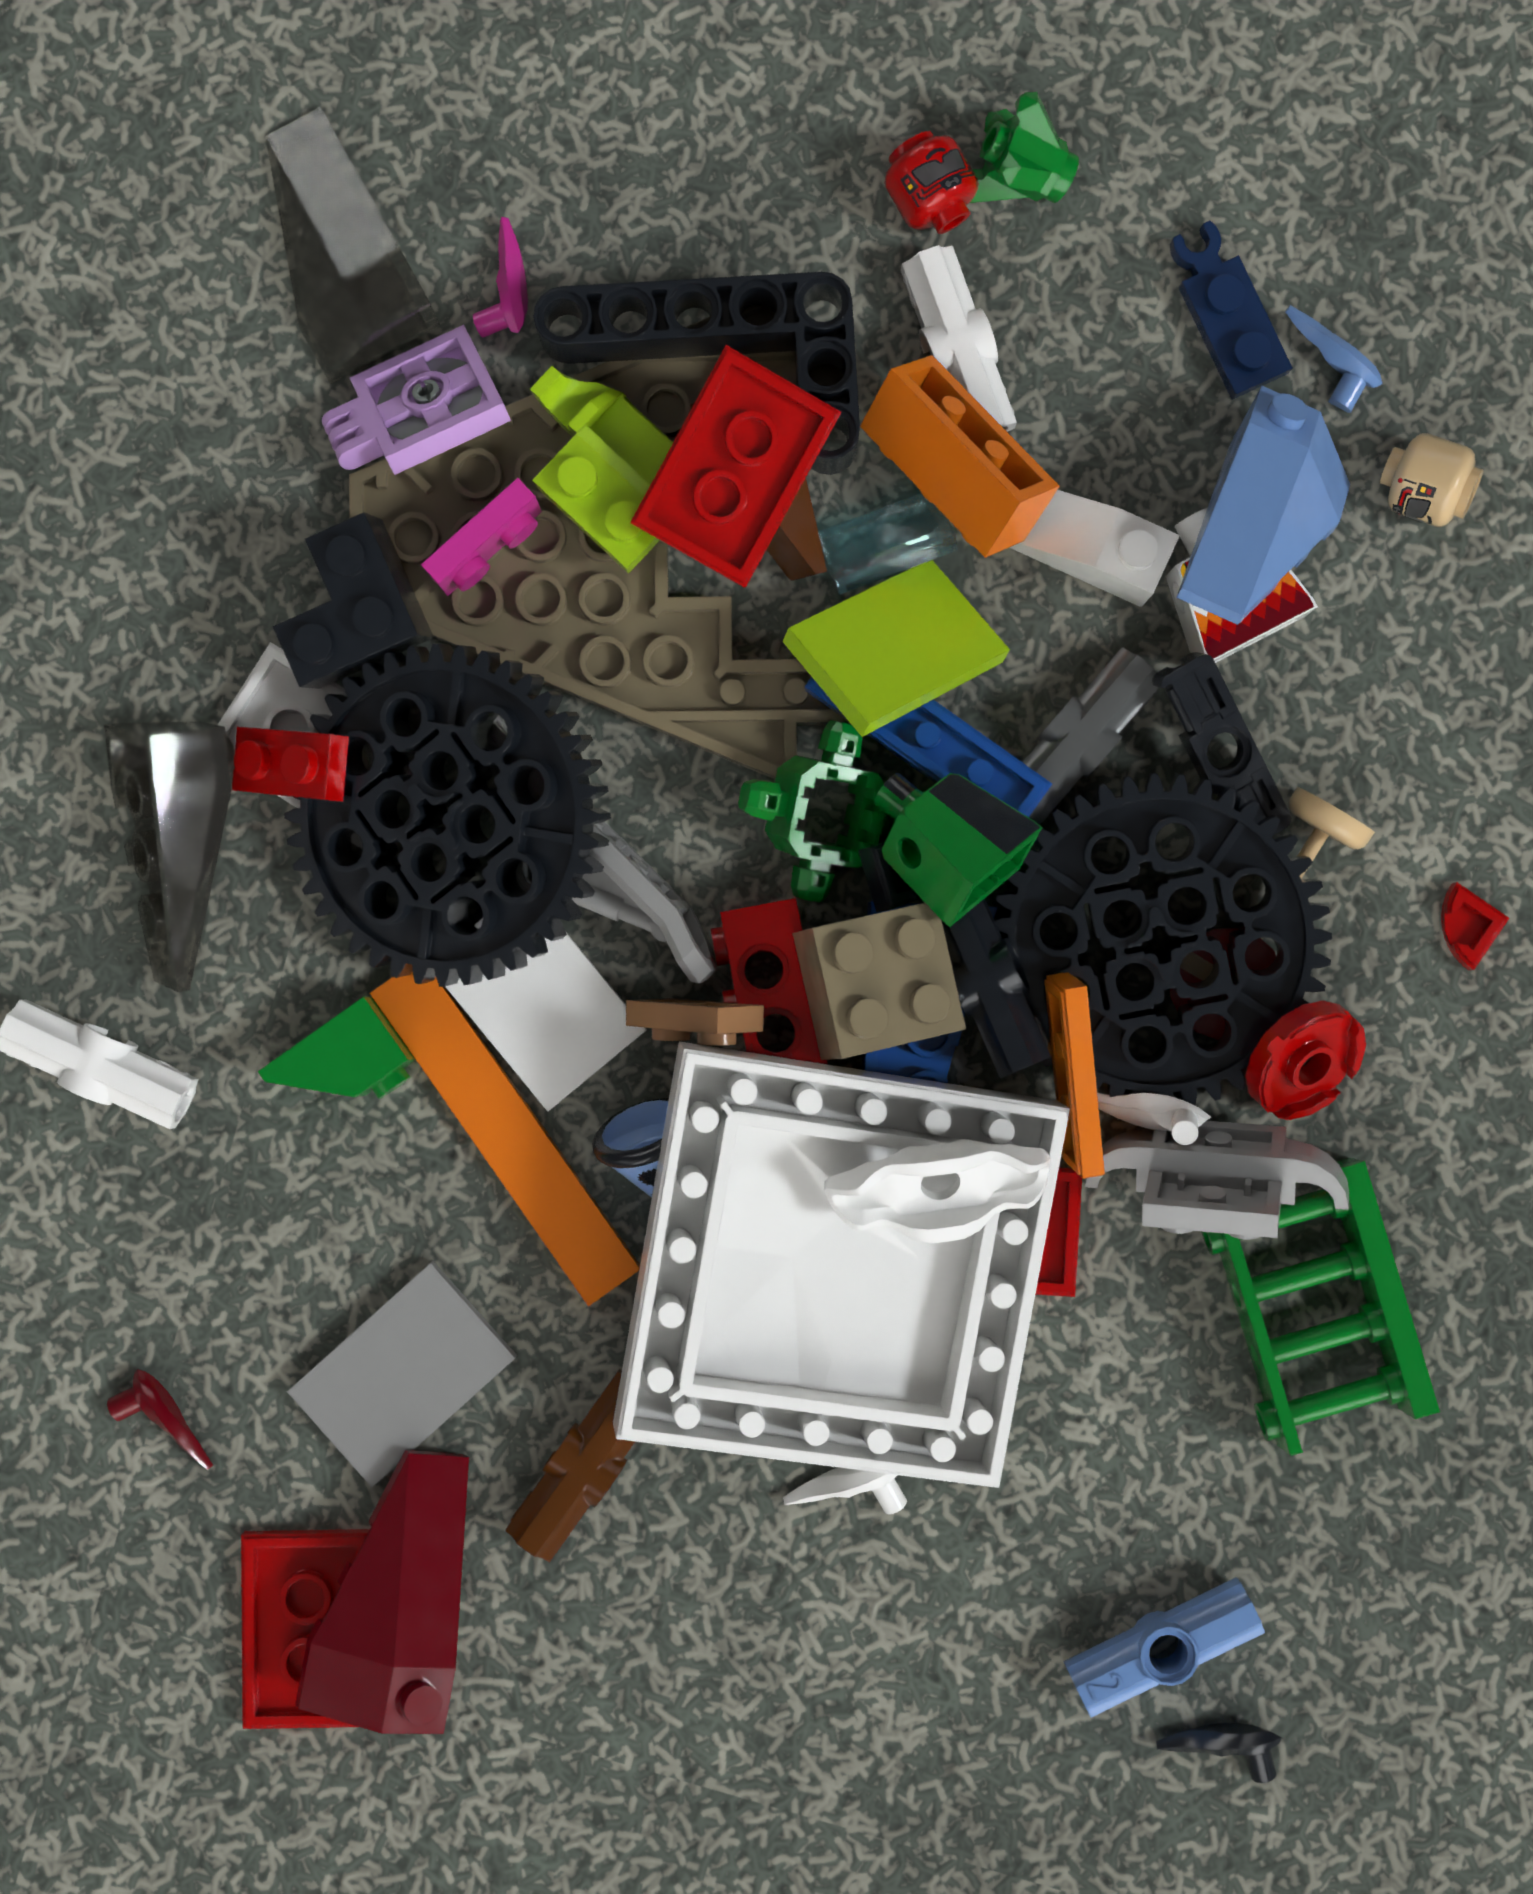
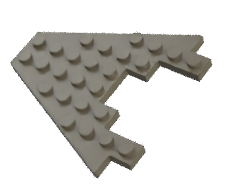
M755 304L746 308L741 316L751 325L760 326L770 322L774 318L775 313L765 305ZM711 316L685 328H701L708 323ZM795 351L743 354L797 386ZM720 355L610 361L571 378L584 382H597L624 393L628 400L674 442L691 411L690 405L697 400ZM823 363L816 365L809 372L811 379L821 386L835 385L843 378L841 371L832 364ZM533 394L505 406L511 421L394 475L386 459L349 474V519L365 512L383 520L434 639L457 647V645L476 647L477 656L482 650L500 653V665L505 660L519 661L523 663L522 675L524 676L527 674H540L544 677L543 684L773 779L776 778L777 768L797 755V726L827 725L830 720L851 724L805 691L804 686L810 680L811 675L797 659L732 660L731 596L669 597L667 544L659 541L628 574L535 487L532 480L572 437L543 408ZM519 478L536 496L542 510L535 518L538 522L536 529L525 541L515 548L510 549L505 545L487 561L490 569L477 584L464 592L457 588L447 596L431 579L421 564L513 481Z

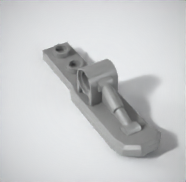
M497 716L491 727V735L494 743L500 748L506 740L507 726ZM489 766L496 777L500 773L498 766ZM534 768L528 778V790L530 795L538 801L543 795L545 787L542 774ZM605 821L594 824L593 832L609 839V846L590 850V856L604 866L603 872L584 874L582 878L590 884L595 893L592 897L572 898V900L578 906L614 921L620 919L651 932L658 941L668 943L676 962L691 982H706L718 969L711 945L693 908ZM521 860L516 869V880L518 885L527 892L532 884V873L529 866Z

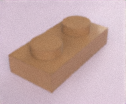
M678 998L626 1000V1026L652 1028V1040L687 1041L690 1040V1032H696L697 1044L723 1046L736 1045L737 1033L763 1032L764 1005Z

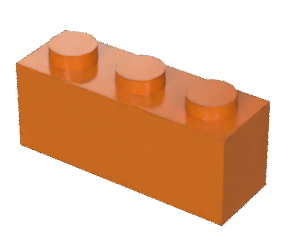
M933 355L891 368L860 425L867 435L879 446L880 451L906 474L920 489L921 494L945 515L961 532L966 542L975 547L984 558L1025 541L1060 487Z

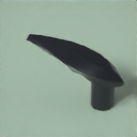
M1216 1723L1189 1729L1157 1740L1156 1747L1157 1750L1210 1753L1220 1757L1246 1755L1251 1779L1257 1783H1267L1272 1781L1277 1775L1271 1749L1280 1743L1282 1737L1255 1725Z

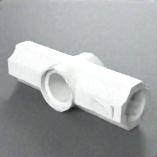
M938 245L918 252L913 258L902 263L901 273L911 304L915 309L922 328L919 330V338L923 353L930 352L1007 432L1015 429L1017 424L1014 416L1015 413L1010 405L1006 388L1002 383L996 363H998V352L992 328L984 311L981 308L975 309L953 246L941 247Z
M20 999L12 1011L6 1015L0 1027V1051L10 1057L30 1064L29 1066L39 1068L58 1077L57 1083L66 1090L105 1105L114 1103L168 1129H175L186 1114L196 1093L199 1079L189 1075L187 1072L178 1070L166 1062L156 1060L137 1051L138 1045L133 1041L128 1040L126 1044L106 1036L109 1031L107 1029L88 1023L81 1025L29 1000Z

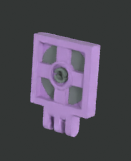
M464 325L350 377L358 397L329 410L322 417V425L327 435H329V441L342 468L346 470L356 469L379 457L385 456L394 475L511 421L505 405Z

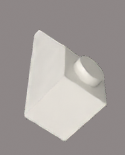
M1057 490L1025 541L1009 548L1142 607L1154 594L1180 535L1123 509Z

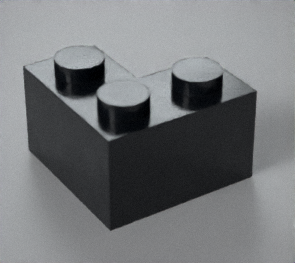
M363 512L305 538L331 597V601L273 626L299 687L320 689L361 671L362 665L366 662L379 663L383 661L385 653H401L406 651L409 646H417L434 638L382 519Z

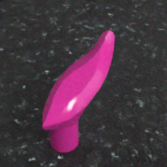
M501 217L499 227V271L496 283L499 290L500 303L473 314L475 327L482 338L508 327L511 332L519 333L528 311L527 283L523 260L509 218Z

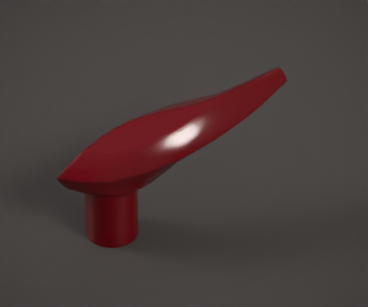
M137 1369L133 1376V1387L108 1399L107 1407L109 1413L116 1421H121L143 1411L152 1422L168 1433L198 1464L206 1470L213 1466L204 1449L186 1424L173 1397L149 1373Z

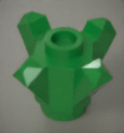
M1025 92L1019 96L1015 102V116L1007 109L992 111L986 116L984 132L987 135L980 150V157L986 160L982 169H972L978 179L979 186L975 197L970 203L1030 198L1036 202L1044 198L1052 203H1056L1069 189L1078 169L1079 157L1068 151L1067 142L1058 137L1037 92Z

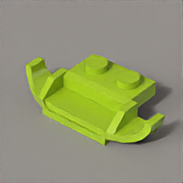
M551 366L530 390L543 408L572 439L532 481L536 488L629 574L660 541L633 526L630 522L673 442L628 400L624 393L597 382L579 381L566 376Z

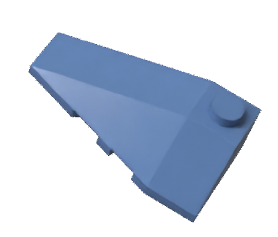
M1261 386L1228 448L1176 598L1238 625L1276 588L1283 576L1293 567L1297 568L1307 558L1311 549L1319 541L1325 540L1336 529L1341 519L1350 482L1320 411L1307 406L1302 400L1293 395L1280 394Z

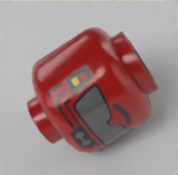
M924 131L909 138L891 153L888 159L891 166L886 172L884 184L905 223L910 228L925 230L934 227L938 234H944L963 223L970 216L971 212L967 205L975 197L979 182L959 145L953 138L946 135L934 136L931 131Z

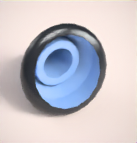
M669 1098L644 1101L618 1112L599 1128L592 1142L593 1154L599 1162L615 1169L651 1198L661 1152Z

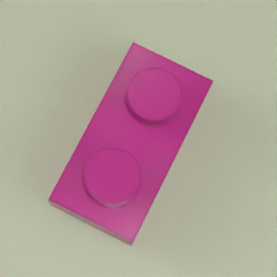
M517 478L427 558L421 566L447 596L457 588L462 592L470 589L486 575L490 569L487 561L505 545L510 549L515 548L525 541L536 529L538 522L535 518L542 512L536 496Z

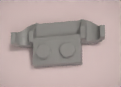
M1206 1121L1198 1127L1196 1141L1189 1145L1177 1143L1173 1139L1171 1131L1152 1129L1130 1130L1112 1137L1102 1145L1105 1173L1120 1168L1136 1169V1192H1145L1142 1203V1226L1158 1227L1176 1234L1192 1231L1225 1233L1243 1240L1259 1237L1277 1238L1281 1204L1295 1205L1296 1182L1320 1186L1333 1198L1335 1209L1349 1210L1348 1181L1340 1165L1325 1151L1311 1144L1286 1138L1287 1127ZM1102 1176L1087 1178L1085 1187L1098 1188L1099 1180Z

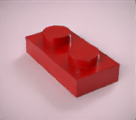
M237 726L232 790L343 802L349 736Z

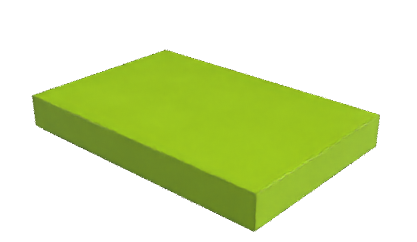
M928 559L789 627L782 641L861 737L1003 663L1010 651L1008 646L932 559Z

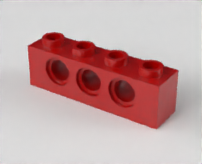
M792 898L720 912L722 926L711 928L717 966L730 964L734 989L722 991L724 1002L764 1005L763 1018L772 1014L783 1015L791 1021L795 1032L791 1045L780 1052H772L763 1048L758 1041L757 1032L743 1033L746 1052L828 1065L827 1060H821L793 937V933L802 931L797 899ZM760 952H768L775 955L780 960L783 968L780 981L769 989H759L752 986L745 975V967L748 960Z

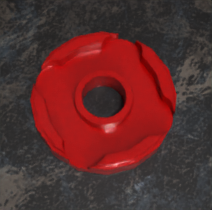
M1323 1000L1301 1005L1282 1016L1263 1034L1250 1056L1245 1075L1248 1093L1268 1113L1272 1112L1280 1119L1293 1120L1316 1113L1331 1104L1341 1093L1336 1086L1343 1080L1345 1075L1353 1079L1360 1069L1366 1049L1364 1028L1340 1004ZM1312 1056L1310 1061L1302 1067V1065Z

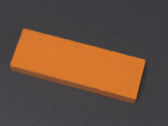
M1069 972L1046 975L1044 982L1050 1043L1054 1055L1052 1056L1056 1100L1070 1108L1062 1149V1159L1083 1179L1105 1175L1087 985Z

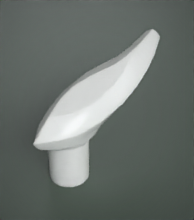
M1097 1093L1100 1110L1137 1126L1152 1130L1171 1131L1173 1139L1181 1145H1189L1195 1142L1198 1137V1127L1211 1118L1210 1115L1199 1107L1168 1095L1137 1093L1110 1097L1108 1094Z
M839 1467L817 1476L783 1497L784 1505L814 1502L832 1497L850 1498L862 1492L872 1491L886 1514H894L903 1509L907 1504V1499L895 1480V1477L898 1475Z

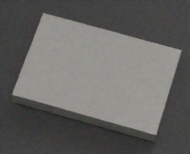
M432 1261L290 1388L287 1393L365 1481L373 1487L398 1464L405 1450H414L509 1365L517 1357V1354L438 1265Z

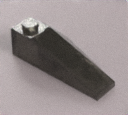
M321 107L266 135L299 328L329 383L333 384L440 326L427 296Z
M201 721L104 725L115 808L128 806L136 830L131 842L124 845L128 866L134 865L138 878L144 883L147 882L150 893L141 895L138 911L155 982L176 992L188 991L191 988L231 796L230 773H233L235 769L234 746L226 735L224 726Z

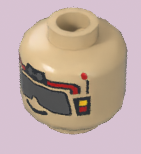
M1422 433L1409 443L1406 450L1397 447L1393 448L1384 467L1380 484L1390 487L1388 503L1392 511L1435 527H1443L1454 516L1462 519L1465 517L1480 484L1483 470L1475 467V454L1469 447L1428 433Z

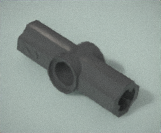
M1122 647L1078 698L1073 696L1037 737L1040 741L1026 758L1022 759L1021 762L1052 783L1049 791L1029 817L1039 825L1081 777L1085 780L1122 738L1119 735L1122 729L1156 694L1159 687L1152 684V678L1156 674L1155 669L1138 654H1134Z

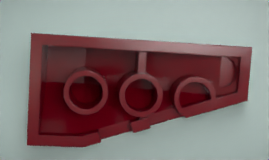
M418 1450L404 1451L369 1519L371 1528L352 1564L346 1563L337 1581L341 1586L323 1620L318 1618L307 1639L295 1702L299 1709L381 1734H444L456 1671L469 1457L467 1455Z

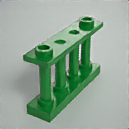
M1350 1157L1336 1161L1348 1181L1349 1210L1335 1209L1333 1198L1322 1188L1321 1190L1295 1197V1205L1281 1204L1278 1229L1328 1214L1333 1219L1341 1218L1348 1242L1340 1244V1251L1251 1277L1240 1240L1243 1239L1234 1238L1225 1233L1202 1232L1209 1253L1211 1255L1220 1253L1264 1400L1254 1404L1260 1429L1266 1441L1275 1439L1276 1444L1290 1456L1303 1453L1295 1426L1383 1400H1386L1390 1405L1397 1403L1399 1410L1414 1419L1440 1412L1365 1161ZM1349 1276L1352 1281L1360 1279L1367 1304L1358 1307L1359 1313L1269 1339L1258 1302ZM1364 1338H1368L1371 1343L1379 1342L1385 1365L1377 1368V1375L1287 1401L1277 1364Z

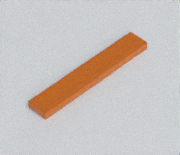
M411 972L407 976L392 977L369 994L588 1307L637 1273L640 1269V1264L447 988L439 987L436 977L432 982L416 984L413 972Z

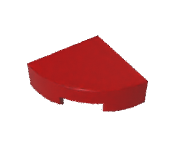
M1455 882L1449 887L1442 905V931L1446 944L1456 960L1467 970H1475L1509 920V917L1458 882Z

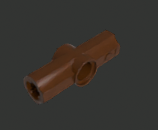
M620 1368L579 1425L575 1422L569 1429L568 1435L557 1451L552 1453L544 1465L542 1471L545 1474L535 1488L529 1492L526 1499L512 1516L505 1530L512 1536L517 1545L534 1557L542 1558L550 1563L591 1505L595 1508L627 1462V1459L624 1457L636 1441L616 1439L613 1426L622 1373Z

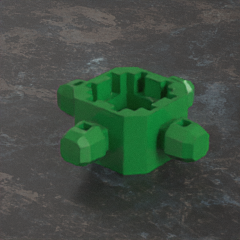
M830 720L825 726L818 749L823 750L821 760L795 755L777 768L775 782L752 779L744 782L741 786L738 800L739 808L750 816L767 820L765 832L774 847L800 858L799 865H793L791 879L793 896L799 899L823 902L829 895L835 876L834 873L830 872L831 864L852 868L861 867L862 863L858 850L877 844L879 841H886L895 823L892 817L874 804L878 791L884 785L879 774L853 767L854 757L860 758L863 737L848 723ZM816 778L849 783L847 792L856 795L854 804H848L844 824L849 825L848 834H838L836 844L803 839L805 831L796 829L798 819L804 820L809 799L803 797L805 787L814 788Z

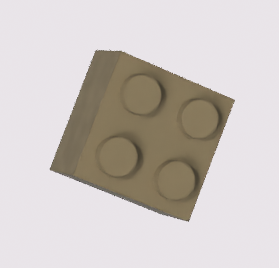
M926 903L793 933L821 1060L844 1059L966 1029L942 920Z

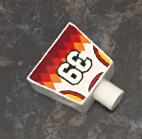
M1207 508L1192 514L1174 526L1190 557ZM1190 558L1175 565L1165 576L1190 653L1208 654L1214 659L1215 663L1304 618L1318 607L1307 589L1293 571L1290 570L1280 579L1276 588L1237 625L1176 598Z

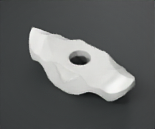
M969 1139L928 1146H909L887 1158L867 1162L852 1170L830 1176L824 1181V1191L835 1213L844 1223L855 1230L863 1231L876 1226L889 1227L913 1240L926 1243L949 1242L965 1239L980 1231L998 1212L1007 1209H1029L1034 1206L1042 1196L1047 1185L1051 1158L1043 1148L1023 1147L1013 1144H987ZM952 1173L958 1174L956 1182L950 1188L943 1191H929L921 1185L923 1177Z

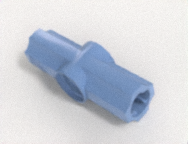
M1235 1577L1166 1612L1155 1611L1147 1613L1137 1621L1133 1628L1065 1660L1064 1664L1090 1718L1159 1684L1174 1686L1184 1683L1193 1675L1198 1665L1264 1634L1265 1631L1252 1601L1239 1579ZM1165 1635L1178 1637V1646L1169 1657L1156 1659L1149 1656L1150 1647L1159 1637Z

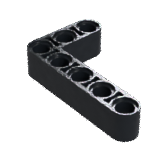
M805 272L560 286L549 289L541 295L535 305L533 318L542 347L549 357L561 363L575 364L721 355L726 345L741 354L795 351L797 386L842 412L834 427L841 430L847 438L846 444L840 449L833 451L821 449L811 469L819 474H837L848 468L856 457L860 420L853 301L848 285L842 278L833 273ZM822 300L835 305L839 314L830 321L820 322L809 317L805 310L813 302ZM761 304L771 308L775 316L767 324L758 326L746 322L741 314L749 306ZM690 308H701L711 316L707 324L697 329L685 328L679 324L677 319L682 312ZM629 311L638 312L647 319L643 327L631 333L621 332L613 326L618 316ZM572 315L581 319V326L572 335L565 337L556 336L549 331L553 321L560 316ZM823 363L832 364L841 371L843 378L835 385L821 386L811 379L809 372L816 365Z

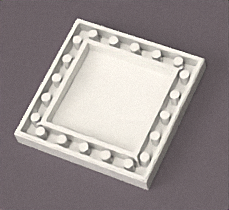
M679 1041L613 1420L616 1439L999 1488L1070 1108L1057 1100ZM969 1139L987 1144H1013L1023 1147L1043 1148L1051 1158L1047 1185L1042 1196L1034 1206L1029 1209H1007L998 1212L980 1231L965 1239L949 1242H921L913 1240L889 1227L876 1226L863 1231L855 1230L844 1223L835 1213L824 1191V1181L830 1176L852 1170L867 1162L887 1158L909 1146H928ZM952 1173L923 1177L921 1185L929 1191H943L950 1188L956 1182L958 1174Z

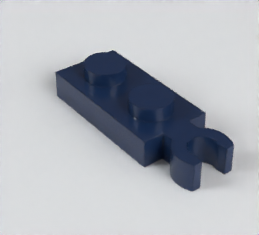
M1209 220L1203 223L1199 230L1206 244L1204 251L1198 253L1190 251L1186 247L1181 234L1173 237L1170 243V252L1176 264L1185 270L1191 271L1193 277L1181 282L1179 290L1233 400L1289 374L1293 367L1240 256L1238 255L1222 263L1218 255L1221 247V235L1215 224Z

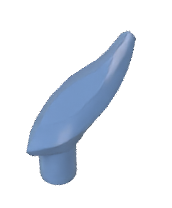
M1291 305L1286 309L1285 313L1298 330L1319 348L1323 357L1332 368L1343 374L1328 402L1347 413H1351L1365 386L1375 388L1383 384L1378 369L1355 347L1307 314Z

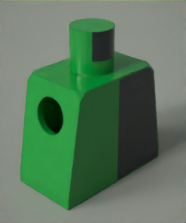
M896 773L884 783L874 799V804L895 820L882 848L883 858L949 927L1020 869L1043 828L1034 820L960 774L949 773L923 793L900 773Z

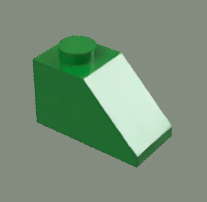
M363 996L260 1069L258 1073L264 1082L349 1097L366 1096L373 1091L377 1098L381 1099L411 1078L405 1068L416 1059L374 999Z

